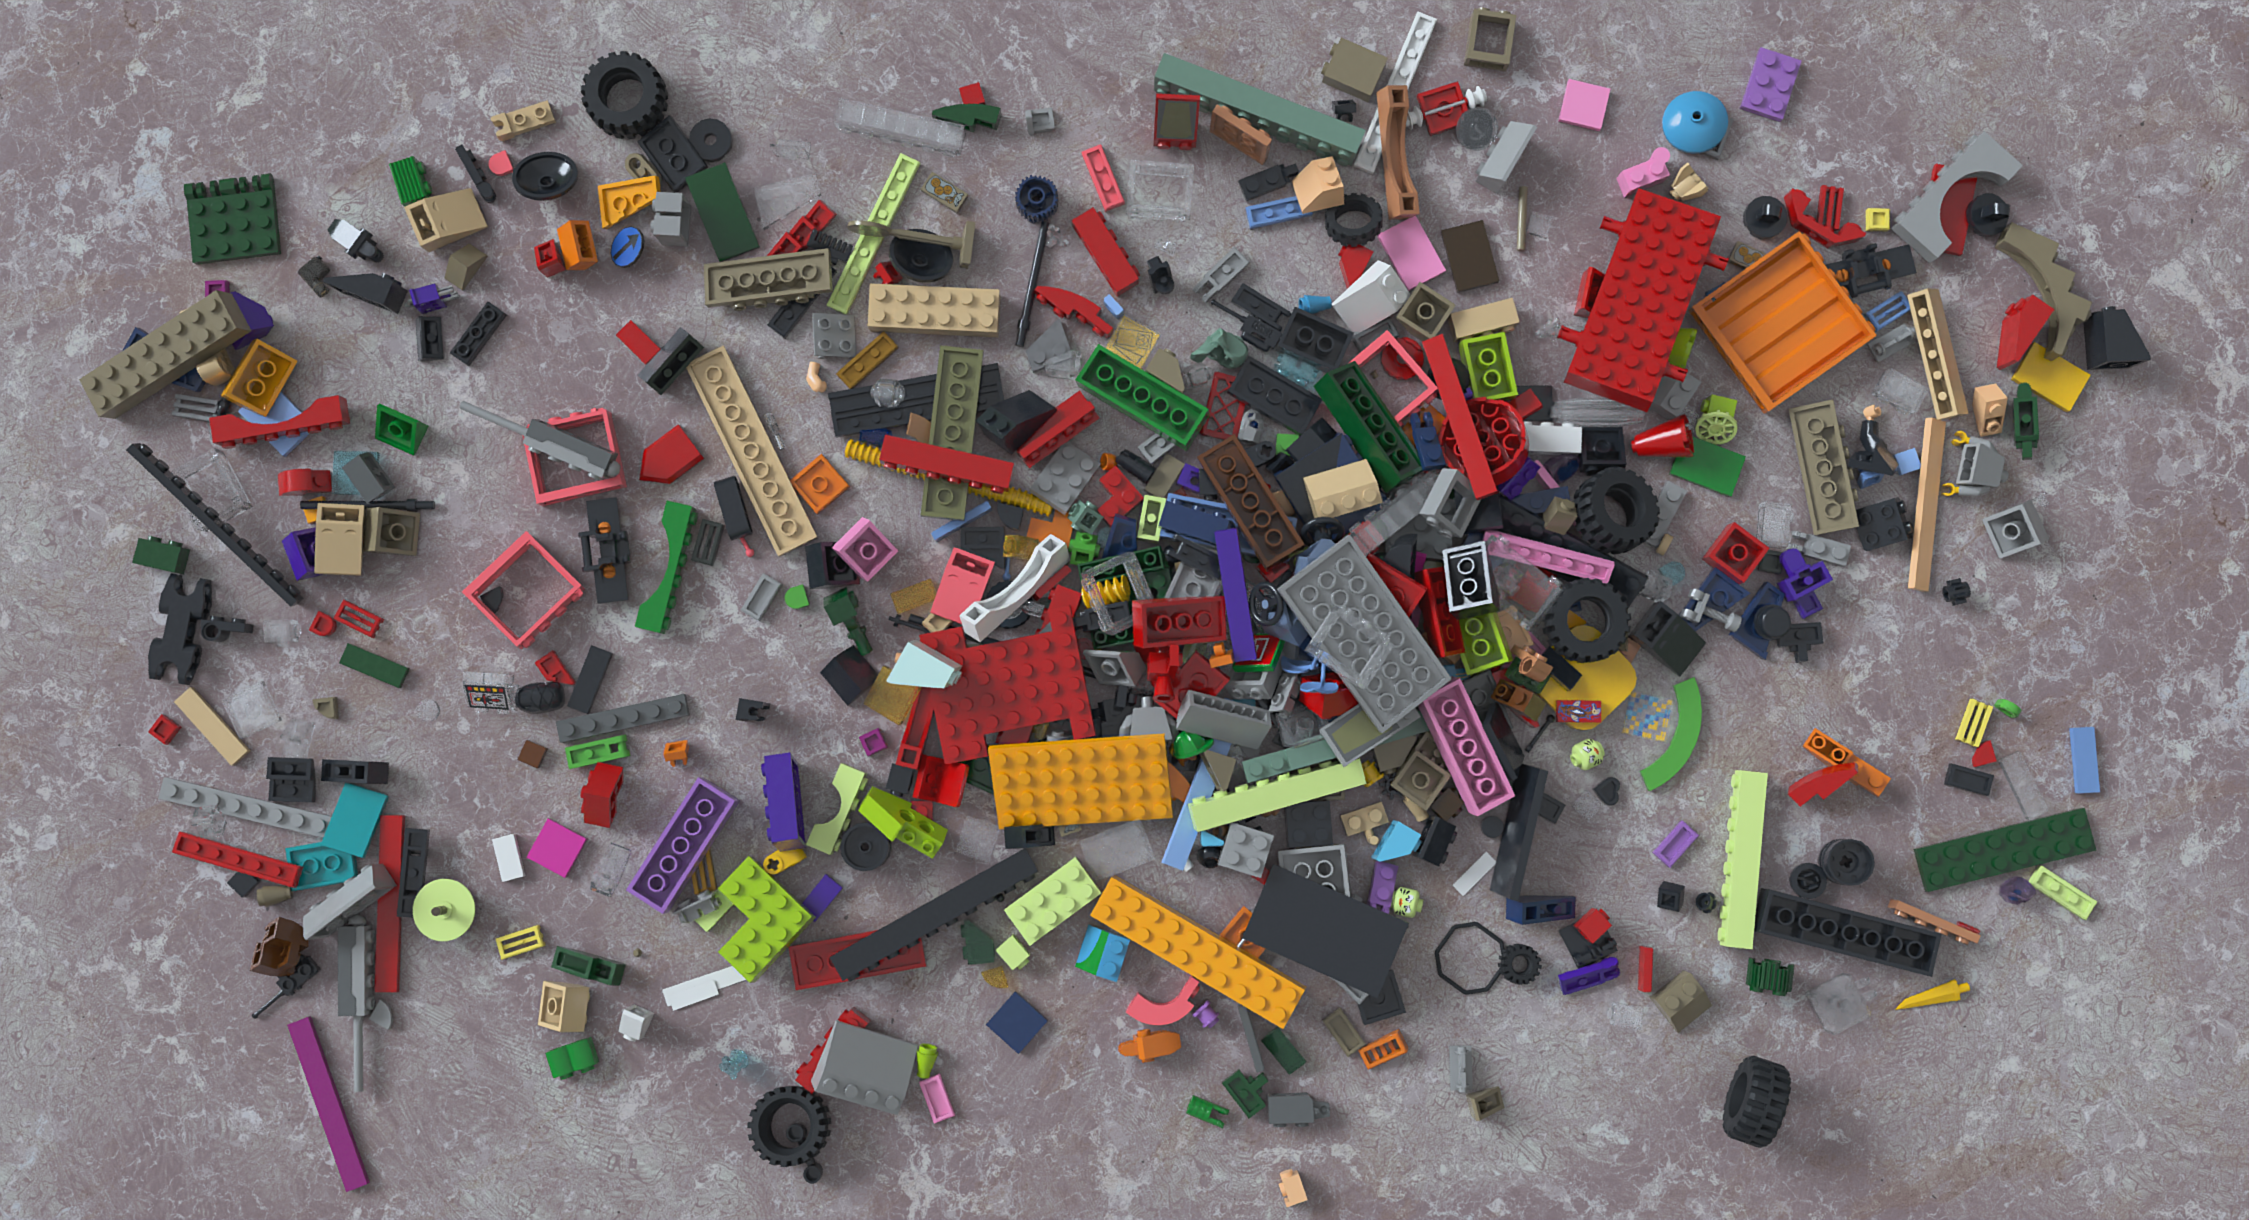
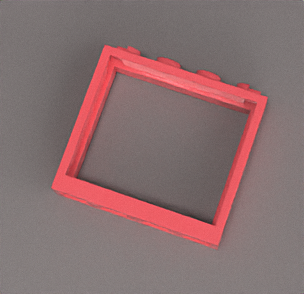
M1387 330L1350 362L1355 361L1361 369L1390 344L1428 389L1394 416L1402 428L1404 426L1402 422L1410 417L1412 413L1418 414L1421 411L1419 408L1425 403L1429 405L1437 397L1438 388Z
M593 408L590 413L585 414L575 412L571 413L570 417L563 419L561 417H553L548 419L549 422L547 423L565 430L604 421L610 450L618 453L616 461L620 465V472L616 477L546 493L539 455L528 450L529 446L525 445L536 503L541 506L627 487L612 414L607 409Z
M526 531L471 582L462 593L522 650L524 647L528 648L535 641L534 637L540 632H545L551 626L550 622L556 616L558 618L567 611L566 607L572 601H578L582 597L585 588ZM533 546L574 587L519 638L478 596Z

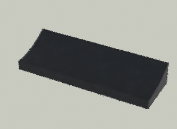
M1522 764L1518 778L1514 782L1513 792L1515 797L1510 799L1490 885V891L1515 901L1519 900L1548 776L1547 770L1527 764Z

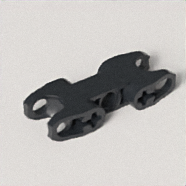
M170 574L159 601V612L166 614L167 620L163 638H154L150 645L148 654L149 679L161 680L167 666L174 663L178 670V683L190 685L200 665L202 655L201 645L193 644L197 621L201 619L207 620L210 615L212 606L211 580L200 578L193 593L186 596L183 591L182 575Z

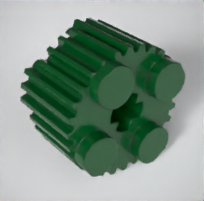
M1749 957L1746 985H1749V990L1753 992L1763 993V990L1766 989L1772 990L1773 995L1786 996L1787 992H1792L1795 965L1789 963L1788 967L1781 966V961L1764 959L1762 963L1755 962V958Z

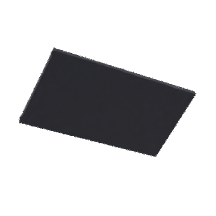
M1273 864L1242 938L1378 998L1404 934L1409 928V923Z

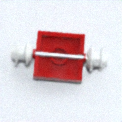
M1457 81L1417 94V100L1421 110L1414 106L1412 112L1408 111L1406 127H1409L1410 130L1413 129L1414 124L1421 127L1423 120H1425L1430 136L1457 128L1460 118L1468 111L1467 106L1471 109H1475L1477 104L1484 107V102L1487 101L1486 92L1484 89L1476 86L1475 92L1467 89L1466 95L1463 97Z

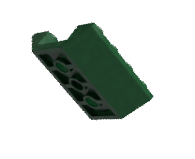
M1161 546L1077 564L1081 586H1087L1088 591L1089 584L1091 583L1095 589L1097 588L1098 581L1104 587L1106 579L1113 584V578L1117 577L1119 582H1121L1122 575L1126 576L1130 587L1128 604L1132 623L1090 632L1094 650L1134 642L1132 601L1150 599L1148 593L1152 588H1156L1158 591L1157 599L1165 597L1173 577L1171 567Z

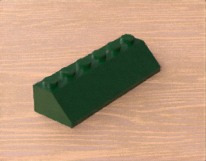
M1355 361L1327 372L1313 386L1344 433L1349 436L1357 452L1363 460L1367 459L1375 478L1385 493L1400 487L1423 471L1417 450Z

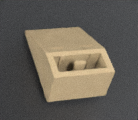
M472 188L424 198L404 207L420 246L428 252L488 227Z
M318 503L315 537V574L361 576L366 527L364 505Z

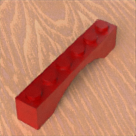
M340 395L318 398L301 414L274 424L251 423L232 414L209 418L212 441L214 444L222 446L223 449L235 448L236 444L240 443L253 445L257 444V440L263 439L265 441L279 440L280 436L298 437L303 432H308L309 434L322 432L321 429L325 428L338 430L342 429L343 425L350 424L347 399Z
M917 686L896 765L919 770L934 714L930 687Z

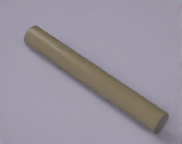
M1526 186L1519 187L1517 251H1525L1528 193V187Z

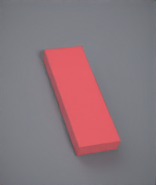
M1100 144L1082 151V157L1105 212L1124 205L1125 201L1102 145Z

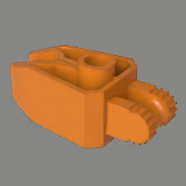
M1150 1029L1138 1030L1137 1034L1133 1035V1040L1119 1044L1118 1052L1125 1057L1136 1056L1142 1063L1152 1062L1155 1060V1057L1170 1055L1180 1049V1035L1167 1030L1153 1032Z

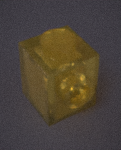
M1005 535L1003 557L1029 561L1035 547L1039 543V539L1021 535Z

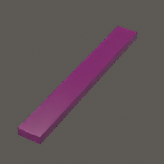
M309 1016L288 1024L291 1038L345 1190L348 1192L370 1183L312 1018Z

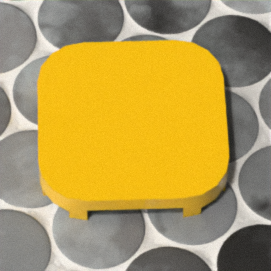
M1587 625L1576 626L1570 629L1571 633L1581 641H1593L1602 635L1600 631ZM1619 651L1604 660L1591 663H1577V661L1565 659L1582 674L1571 691H1566L1550 675L1542 682L1529 678L1532 690L1555 712L1556 700L1601 701V722L1631 694L1637 680L1635 669ZM1565 722L1571 729L1577 730L1592 729L1600 724Z

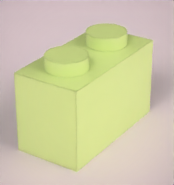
M1144 496L1137 536L1138 541L1158 544L1161 531L1158 525L1166 498Z

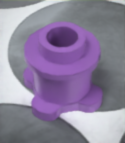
M1206 1000L1192 1013L1193 1017H1197L1201 1021L1203 1028L1206 1026L1211 1028L1219 1021L1217 1016L1220 1013L1214 1011L1209 1005V1000Z

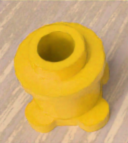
M1366 760L1362 763L1366 780L1365 787L1371 786L1385 776L1383 773H1379L1374 765L1375 761L1370 763L1369 760Z

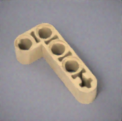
M225 348L196 366L201 378L214 386H219L229 381L235 371Z

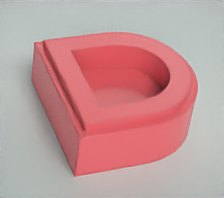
M506 150L494 154L489 160V168L497 176L508 175L514 170Z

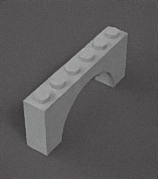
M1985 131L1978 136L1972 135L1965 143L1967 147L1963 151L1961 149L1957 151L1951 158L1953 162L1949 166L1945 165L1937 173L1938 179L1935 182L1931 180L1922 189L1925 193L1921 197L1917 195L1908 204L1911 208L1907 212L1902 211L1894 220L1897 223L1891 229L1929 263L1936 260L1952 243L1945 235L1940 221V208L1948 189L1959 180L1975 177L1990 180L2000 187L2008 182L2023 166Z

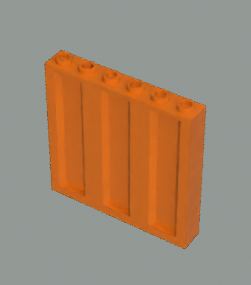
M1800 231L1688 310L1763 414L1772 410L1877 336L1873 324L1864 319L1861 315V308L1856 303L1853 304L1847 289L1838 284L1835 273L1830 268L1827 269L1823 263L1822 255L1818 251L1813 250L1810 246V239L1805 234H1801Z

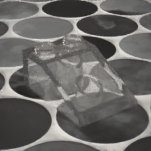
M1140 818L1079 841L1094 882L1156 859Z

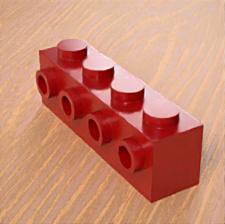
M855 1007L850 1011L845 1009L838 1018L841 1022L864 1029L871 1021ZM833 1027L825 1034V1039L828 1040ZM827 1040L822 1046L818 1044L810 1053L813 1058L809 1063L803 1062L796 1071L798 1077L795 1081L811 1094L815 1091L811 1079Z

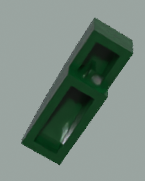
M957 104L932 111L933 121L970 132L975 131L976 125L997 130L1002 115L1001 108L983 104Z
M557 946L551 968L587 980H595L610 986H620L626 964L587 952Z

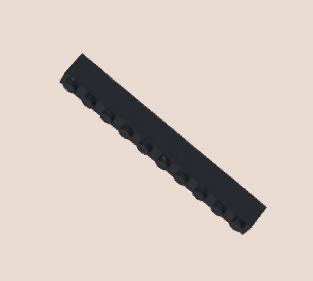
M1026 848L832 955L830 959L842 981L848 979L851 982L861 976L859 973L861 970L867 968L870 971L881 965L879 960L886 956L888 960L900 954L899 949L907 946L909 949L920 943L918 940L924 935L927 938L939 932L938 927L943 924L949 927L959 921L957 917L965 913L968 916L977 911V905L983 902L985 905L997 900V894L1002 891L1007 894L1015 890V884L1022 880L1024 884L1036 878L1034 873L1038 872Z

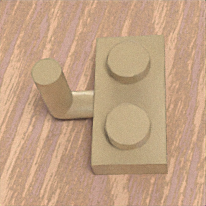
M1382 802L1340 815L1347 836L1364 831L1368 843L1376 845L1379 841L1374 835L1372 828L1389 823Z

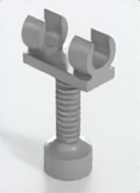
M1690 589L1688 597L1697 600L1698 603L1694 611L1682 609L1680 617L1693 623H1699L1702 614H1705L1724 623L1725 629L1732 632L1737 631L1742 621L1741 616L1734 613L1727 616L1707 607L1706 604L1710 595L1698 589Z

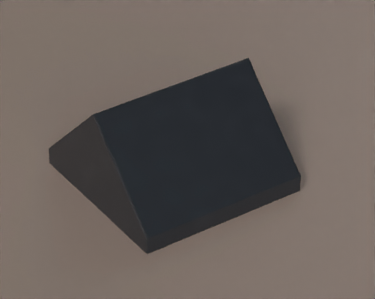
M854 645L835 656L820 672L847 706L881 679Z

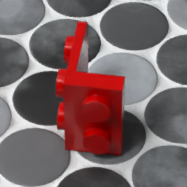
M922 754L912 797L952 807H960L969 766L959 762L945 764L942 758Z

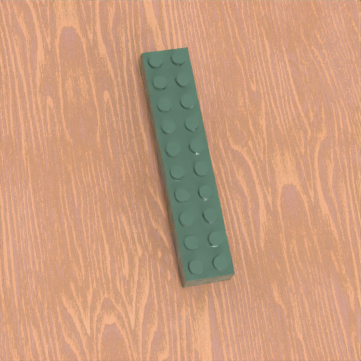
M1166 53L1163 54L1155 74L1154 91L1157 94L1200 95L1199 111L1204 113L1209 111L1212 113L1216 105L1226 106L1233 111V115L1238 118L1247 119L1252 124V127L1257 130L1262 129L1266 131L1269 135L1276 137V140L1279 142H1290L1295 144L1300 150L1316 152L1315 154L1321 158L1333 156V159L1336 160L1335 162L1342 166H1352L1366 131Z

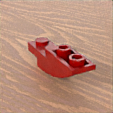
M1037 286L1034 289L1037 295L1036 299L1045 306L1049 304L1053 307V312L1060 318L1066 317L1069 320L1073 314H1076L1075 318L1083 325L1088 323L1093 327L1092 331L1101 338L1105 336L1109 339L1112 335L1113 327L1099 317L1102 310L1092 301L1060 288Z

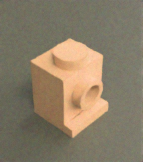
M1288 1169L1281 1172L1282 1183H1279L1282 1196H1287V1198H1284L1286 1207L1308 1200L1298 1171Z

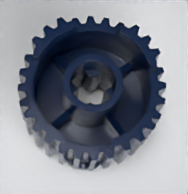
M1030 175V178L1026 177V180L1022 179V183L1019 184V188L1015 192L1018 212L1021 216H1024L1025 220L1027 219L1028 222L1033 224L1040 221L1043 222L1044 220L1048 221V218H1052V215H1055L1059 202L1056 186L1053 185V181L1046 180V177L1041 178V176L1037 178L1036 175L1035 177ZM1037 196L1039 199L1041 197L1038 202L1034 201L1033 198Z

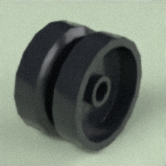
M871 822L859 823L849 828L843 835L840 844L841 856L846 864L855 870H874L883 865L890 857L892 843ZM864 842L869 844L868 850L862 849V845L865 844Z

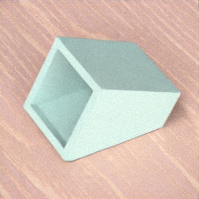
M913 640L905 646L887 682L900 685L946 688L958 682L962 675V672H960L962 665L922 642Z

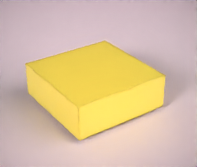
M1868 208L1866 210V231L1887 232L1890 230V209Z

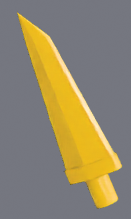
M1955 979L1950 980L1947 983L1904 999L1895 1010L1961 1000L1960 993L1970 991V986L1967 982L1958 985Z

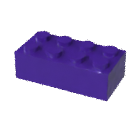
M790 752L764 756L761 770L763 777L766 776V785H763L764 797L768 798V806H765L766 819L770 820V828H767L768 840L780 852L806 848L798 762Z

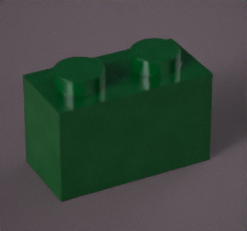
M149 535L148 539L138 538L132 563L184 575L190 549L182 548L183 543L169 540V544L161 543L162 538Z

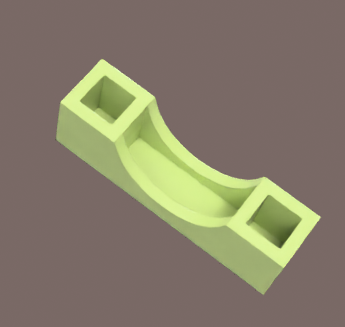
M844 763L840 764L832 782L841 796L840 811L830 822L815 824L806 845L829 855H832L834 851H839L842 832H846L851 823V819H849L851 811H856L860 799L857 798L860 790L864 791L869 780L866 778L867 773Z

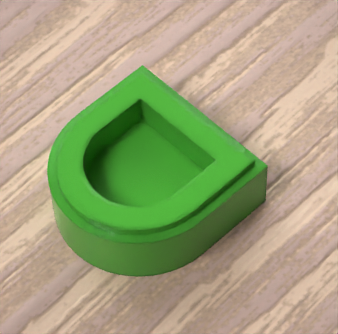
M803 584L792 587L786 592L785 602L789 607L800 609L810 606Z
M1998 699L1994 704L1995 708L2010 718H2017L2022 711L2020 707L2006 699Z

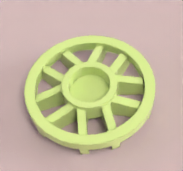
M1720 410L1708 414L1703 413L1702 417L1697 419L1695 426L1696 435L1699 439L1715 445L1724 444L1732 440L1738 429L1737 421L1728 412L1723 413ZM1722 435L1723 439L1719 440L1718 436Z

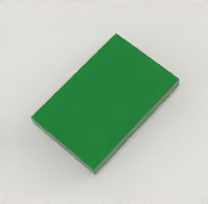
M1693 437L1694 457H1675L1669 475L1731 497L1746 456Z

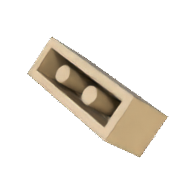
M1513 298L1451 313L1447 318L1454 343L1478 336L1491 335L1498 331L1508 333L1514 331V327L1519 324Z

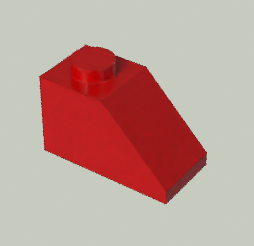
M1360 244L1357 247H1351V245L1343 246L1338 254L1341 257L1339 266L1347 289L1361 277L1374 252Z

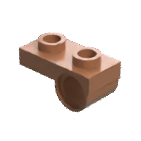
M1514 644L1511 649V653L1522 659L1519 665V672L1537 682H1542L1552 671L1553 667L1546 663L1547 658L1530 647L1524 645L1521 648Z

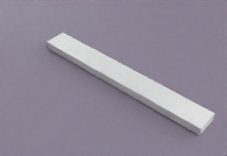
M1417 12L1387 86L1407 85V89H1409L1436 24V18ZM1378 108L1353 166L1372 175L1382 154Z

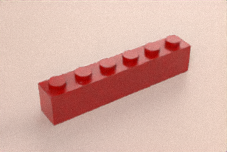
M885 435L879 458L880 463L884 465L883 467L895 471L897 468L905 469V473L911 475H918L919 472L927 474V478L939 480V477L948 479V482L960 485L961 482L968 483L969 487L975 489H982V487L991 488L990 491L997 494L1009 492L1015 468L1012 462Z

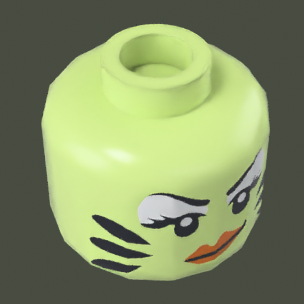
M1586 739L1572 747L1570 759L1575 767L1578 766L1581 770L1586 771L1600 765L1605 752L1600 742Z
M1399 887L1397 891L1393 892L1390 908H1393V912L1396 915L1414 918L1417 912L1421 913L1424 900L1420 899V894L1417 890Z

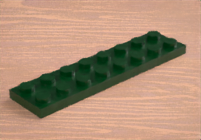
M2077 808L1913 849L1925 892L2097 851L2085 808Z

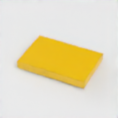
M2036 342L2031 343L2011 380L2017 384L2027 382L2031 385L2030 390L2034 394L2063 411L2069 412L2091 375L2061 357L2053 361L2045 359L2046 348Z

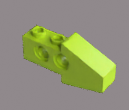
M872 786L858 811L892 842L897 838L933 859L944 843L948 829L911 809L912 803Z

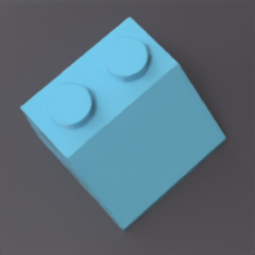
M1392 820L1371 858L1381 862L1409 855L1412 851L1416 852L1421 844L1419 839L1421 834L1399 821Z

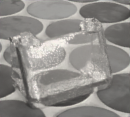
M1492 534L1486 543L1498 589L1500 607L1513 616L1512 618L1520 621L1519 625L1524 629L1534 632L1563 591L1561 587L1563 583L1553 575L1549 578L1509 546L1511 542L1500 534L1497 537Z

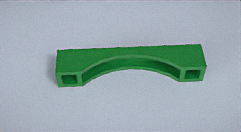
M666 501L661 522L666 530L669 542L668 567L658 589L647 601L640 605L635 623L636 628L665 634V631L670 628L671 618L669 615L671 609H674L677 600L674 596L675 591L681 585L682 576L680 572L681 568L686 565V548L692 542L691 528L692 525L696 524L698 518L696 508Z

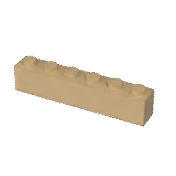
M1927 288L1908 294V301L1937 420H1946L1969 414L1939 289Z

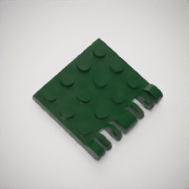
M271 173L261 174V177L259 175L252 176V185L255 192H249V183L246 177H240L239 182L237 178L220 179L219 185L216 180L210 181L209 186L212 197H207L206 187L203 182L184 184L192 263L198 265L281 254L275 184Z

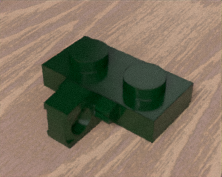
M1238 1069L1222 1081L1223 1086L1248 1119L1266 1106V1103L1260 1097V1094L1263 1092L1261 1087L1268 1082V1078L1263 1072L1255 1078L1251 1075L1246 1078L1242 1071Z

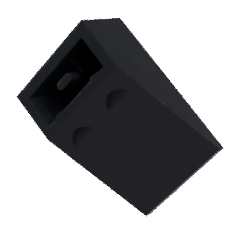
M1662 601L1653 603L1628 636L1679 677H1681L1706 644L1675 611Z

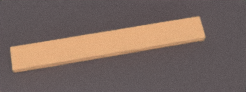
M1935 418L1925 419L1908 583L1909 589L1929 592L1946 427L1945 421Z

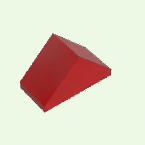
M554 239L534 247L537 268L547 278L566 270L565 263Z

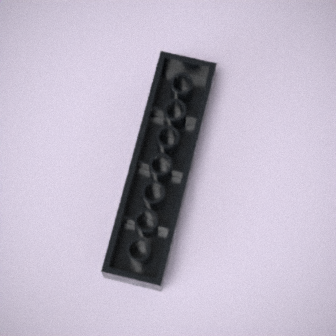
M1761 888L1754 926L1755 932L1930 977L1933 976L1942 936L1941 933Z

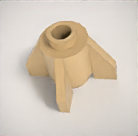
M1686 163L1680 168L1674 182L1670 185L1672 190L1669 192L1676 201L1681 199L1684 202L1703 196L1708 192L1707 189L1709 188L1694 172L1689 163Z

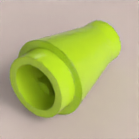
M923 1043L917 1049V1076L927 1079L930 1077L931 1070L938 1056L935 1045Z

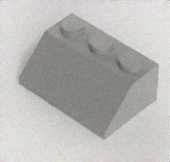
M1510 121L1507 127L1503 126L1497 135L1500 139L1497 145L1492 144L1486 154L1489 156V159L1486 163L1481 162L1475 172L1479 175L1476 182L1498 194L1537 127Z

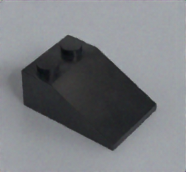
M369 273L326 277L323 279L324 283L343 294L395 314L399 313L408 292L401 287V282L385 273H382L381 276Z
M1028 390L990 406L975 421L987 438L1012 455L1057 409Z
M1486 541L1442 550L1449 612L1457 620L1500 611L1498 589Z

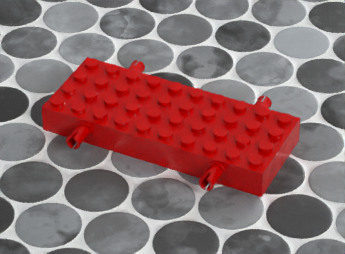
M1640 188L1637 190L1626 221L1621 222L1604 216L1599 229L1618 234L1617 237L1619 239L1584 330L1579 332L1562 325L1557 339L1576 344L1575 347H1577L1563 383L1648 412L1662 377L1666 376L1682 383L1684 382L1688 369L1670 364L1668 359L1702 267L1708 265L1724 271L1729 258L1711 253V250H1709L1721 216Z

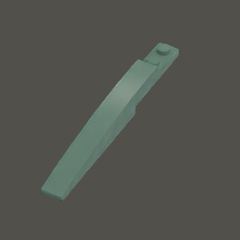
M1418 711L1421 716L1420 718L1379 745L1430 731L1421 711ZM1322 738L1242 761L1241 764L1246 781L1250 783L1337 757L1326 740Z

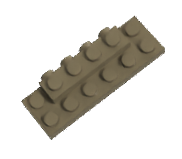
M826 248L704 264L705 305L708 308L729 305L736 311L746 310V306L754 305L756 308H765L767 303L784 306L791 300H796L798 303H806L809 301V298H814V294L833 292L831 251Z
M1834 400L1790 408L1789 414L1814 535L1859 527L1855 508V501H1859L1856 488H1851L1850 480H1854L1852 467L1847 468L1846 459H1850L1848 446L1843 447L1841 438L1846 437L1843 425L1838 424Z

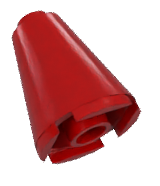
M1679 415L1635 435V440L1631 441L1633 453H1637L1639 457H1694L1692 432L1685 425L1689 424L1687 415Z

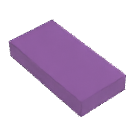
M1680 821L1652 853L1668 868H1671L1699 835L1684 821Z

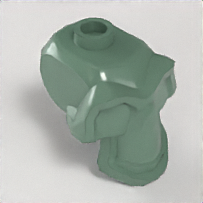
M1218 328L1213 334L1207 336L1205 342L1195 352L1191 353L1190 359L1201 363L1208 357L1216 360L1221 366L1235 369L1246 361L1248 348L1241 337Z

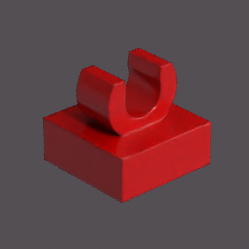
M891 261L880 262L875 267L877 272L873 277L874 279L881 277L883 279L882 284H898L903 279L901 274L893 267Z

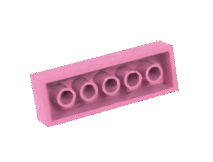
M1451 676L1452 679L1419 704L1418 707L1468 813L1479 816L1515 797V794L1461 679Z

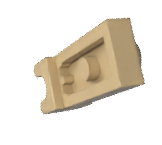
M548 100L491 117L495 127L503 126L501 130L496 132L499 141H506L515 138L516 135L556 123Z

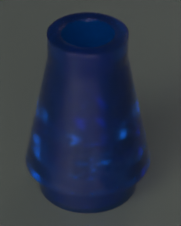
M887 428L861 429L859 442L882 448L885 435L892 436V431L887 430Z

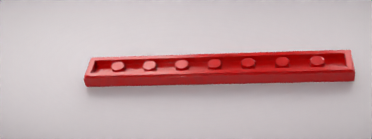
M1440 334L1422 341L1476 500L1497 494L1498 490L1444 336Z
M380 815L379 864L385 866L397 886L379 898L377 903L375 992H399L402 917H397L404 847L405 815Z

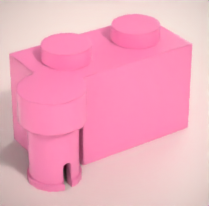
M1664 147L1657 148L1652 153L1649 161L1623 170L1616 179L1624 198L1637 193L1638 188L1645 190L1663 183L1670 176L1666 167V163L1670 159L1668 149Z

